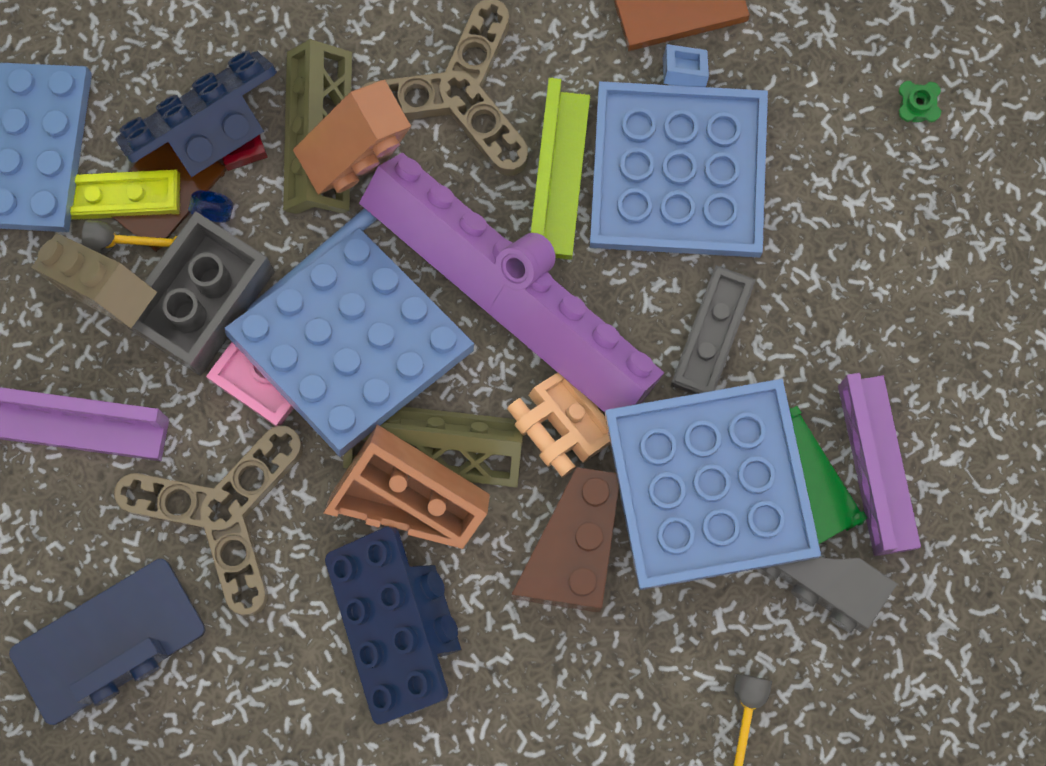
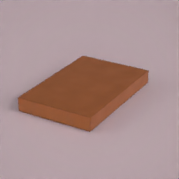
M613 0L628 51L748 22L750 16L745 0Z

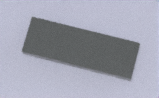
M715 265L671 386L692 394L716 390L756 279Z

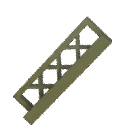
M312 39L287 52L283 211L299 214L316 207L337 213H345L350 211V189L341 193L336 192L335 199L321 196V194L318 195L293 151L328 115L323 108V97L328 94L337 106L351 92L352 52ZM324 57L338 61V78L332 81L324 69Z
M403 407L380 425L408 444L416 446L421 452L469 482L518 487L524 436L515 427L517 422L515 419ZM370 434L366 436L363 440H367ZM355 446L344 454L343 468H348L356 457L354 455ZM447 450H457L468 461L461 466H451L440 455ZM491 455L510 456V472L491 470L484 460Z

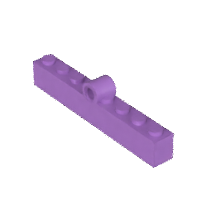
M404 153L377 167L359 202L361 206L605 412L608 409L643 403L664 372L653 363L650 357L639 352L620 336L613 326L606 324L589 310L581 299L570 294L552 278L548 272L553 268L556 257L554 248L547 238L538 233H528L514 243L506 240L489 226L482 216L470 210L454 196L450 189L439 184L415 160L408 158Z

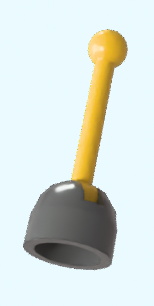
M86 220L82 230V245L98 253L106 254L113 249L115 244L170 247L177 236L169 239L115 235L113 228L108 223Z
M736 674L734 695L744 707L734 766H743L753 709L759 708L767 702L772 687L771 680Z

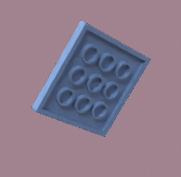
M0 63V229L69 232L71 223L70 210L71 206H73L76 188L75 176L78 174L92 73L87 66Z
M599 81L590 248L761 258L763 253L768 91Z
M360 228L225 327L226 336L339 457L368 436L377 424L379 426L474 351V343Z
M783 379L605 410L607 429L639 590L810 560L821 556Z

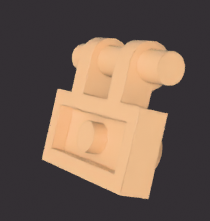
M558 372L535 386L528 395L536 404L535 408L530 410L521 398L515 400L507 408L517 421L515 427L523 436L527 434L542 452L539 457L548 467L552 465L562 478L576 467L566 453L573 450L582 463H584L610 445L604 414L590 399ZM546 419L562 436L557 441L552 438L541 424Z

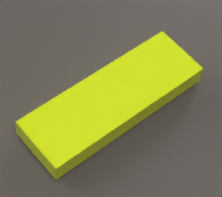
M177 169L79 174L75 176L76 188L73 206H71L70 210L71 220L112 218L111 216L180 214V173Z

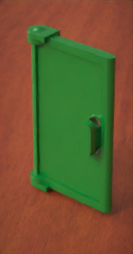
M795 406L789 408L817 538L819 544L845 529L848 531L857 525H862L868 517L864 511H860L802 418L800 408Z

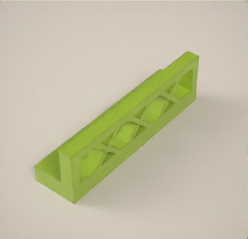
M549 78L531 233H538L547 238L554 248L556 258L572 260L590 95L561 92V79Z

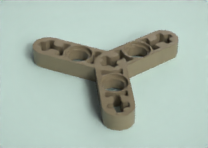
M482 0L474 7L445 72L388 79L385 81L392 92L398 91L399 105L407 120L451 115L497 172L506 176H514L521 173L527 166L528 146L482 89L508 32L509 13L504 3L499 0ZM491 13H496L499 23L493 22L487 33L488 39L481 36L484 31V18L482 17L488 18ZM473 47L481 48L487 55L486 59L479 65H470L463 59V54L466 50ZM372 81V82L366 83V84H364L362 87L371 85V84L376 83V82H379V81ZM456 85L459 89L467 87L465 89L466 97L472 105L467 112L466 104L459 96L456 95L450 98L452 95L451 86ZM416 88L425 90L429 95V99L423 106L412 107L405 101L409 91ZM481 114H487L494 118L496 125L492 131L480 133L472 127L473 120ZM502 132H506V134L502 135V143L509 151L518 149L517 161L514 163L510 159L501 161L502 150L496 140L501 136Z
M282 425L272 427L214 489L139 473H131L118 481L114 497L119 507L130 514L205 529L228 607L238 615L245 617L255 616L265 608L268 601V590L246 517L299 461L303 453V443L292 428ZM291 437L292 440L289 442V446L292 452L288 456L284 453H279L271 461L278 467L272 473L268 466L257 459V457L263 453L269 459L276 450L273 441L276 438L284 441ZM252 467L261 469L264 473V483L262 486L254 491L243 489L240 482L243 472ZM137 483H141L142 490L149 494L158 495V486H163L157 498L158 511H152L155 503L145 499H138L135 506H132V500L126 497L127 490H134L137 487ZM231 485L239 495L248 499L243 506L237 499L229 506L228 511L232 516L228 521L219 518L213 522L212 519L216 513L212 507L217 502L225 505L230 501L233 495L226 490ZM178 491L187 492L191 499L189 509L181 515L171 514L167 507L170 496ZM231 542H242L246 548L244 561L237 566L227 565L222 555L224 548ZM252 567L253 575H244L247 586L252 590L257 589L258 595L252 598L253 606L247 608L244 603L236 602L235 596L242 593L239 580L234 578L229 582L228 575L242 574Z

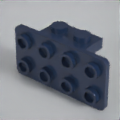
M250 51L241 52L228 61L229 67L217 75L208 73L197 79L192 84L193 89L181 97L173 95L160 102L156 106L157 112L143 120L141 117L127 122L121 127V134L115 140L130 163L138 161L169 142L192 177L264 132L242 95L273 77L277 73L274 65L258 51L250 53Z
M384 527L329 552L326 555L325 563L372 720L376 724L388 723L445 701L448 697V688L438 657L447 656L462 649L458 640L457 624L451 617L444 595V583L437 573L435 565L410 567L399 531L394 527Z
M156 559L11 647L9 656L44 721L50 725H57L92 703L94 706H99L114 698L120 693L118 687L134 679L137 682L150 676L160 668L159 662L202 637L206 628L169 562L164 559Z

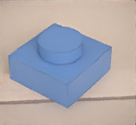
M666 44L663 55L664 84L706 87L709 78L707 50Z

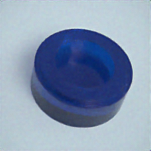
M199 190L191 194L188 211L192 215L196 211L212 222L222 223L230 220L234 204L231 199L220 193Z

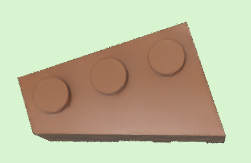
M377 424L332 491L323 514L338 517V514L365 520L367 525L380 527L381 524L408 531L407 535L463 549L488 513L490 494Z

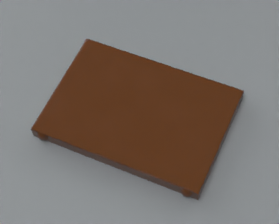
M169 142L139 159L128 172L177 169L180 173V214L111 217L135 236L169 238L214 184L225 175L227 168L216 161L191 177ZM149 246L155 252L163 248L160 246Z

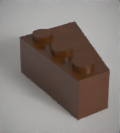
M576 467L511 594L512 600L601 612L619 492L616 473Z

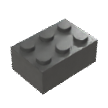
M195 211L144 281L157 293L132 328L128 327V329L201 376L228 339L225 327L247 312L249 306L255 301L275 271L265 255Z

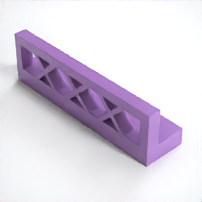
M860 373L848 374L838 385L863 507L868 517L866 521L874 556L919 549L921 548L884 375L861 379Z
M0 387V439L162 461L169 418L159 409Z

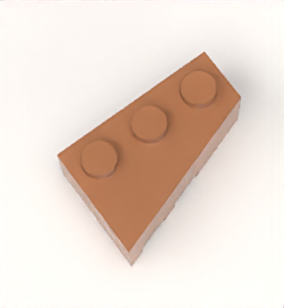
M384 79L350 92L293 151L318 195L333 188L337 193H341L356 185L360 181V177L376 171L379 165L388 161L395 149L400 146V142L411 128V125Z

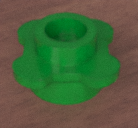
M905 81L900 85L898 92L902 96L899 109L901 119L907 122H923L925 120L935 122L939 119L941 109L937 105V97L941 93V88L938 84L928 82L926 85H915L911 81ZM916 99H922L924 103L919 105L916 103Z

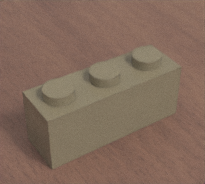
M58 233L40 248L38 258L31 267L68 296L129 328L134 326L157 293V291L121 263Z

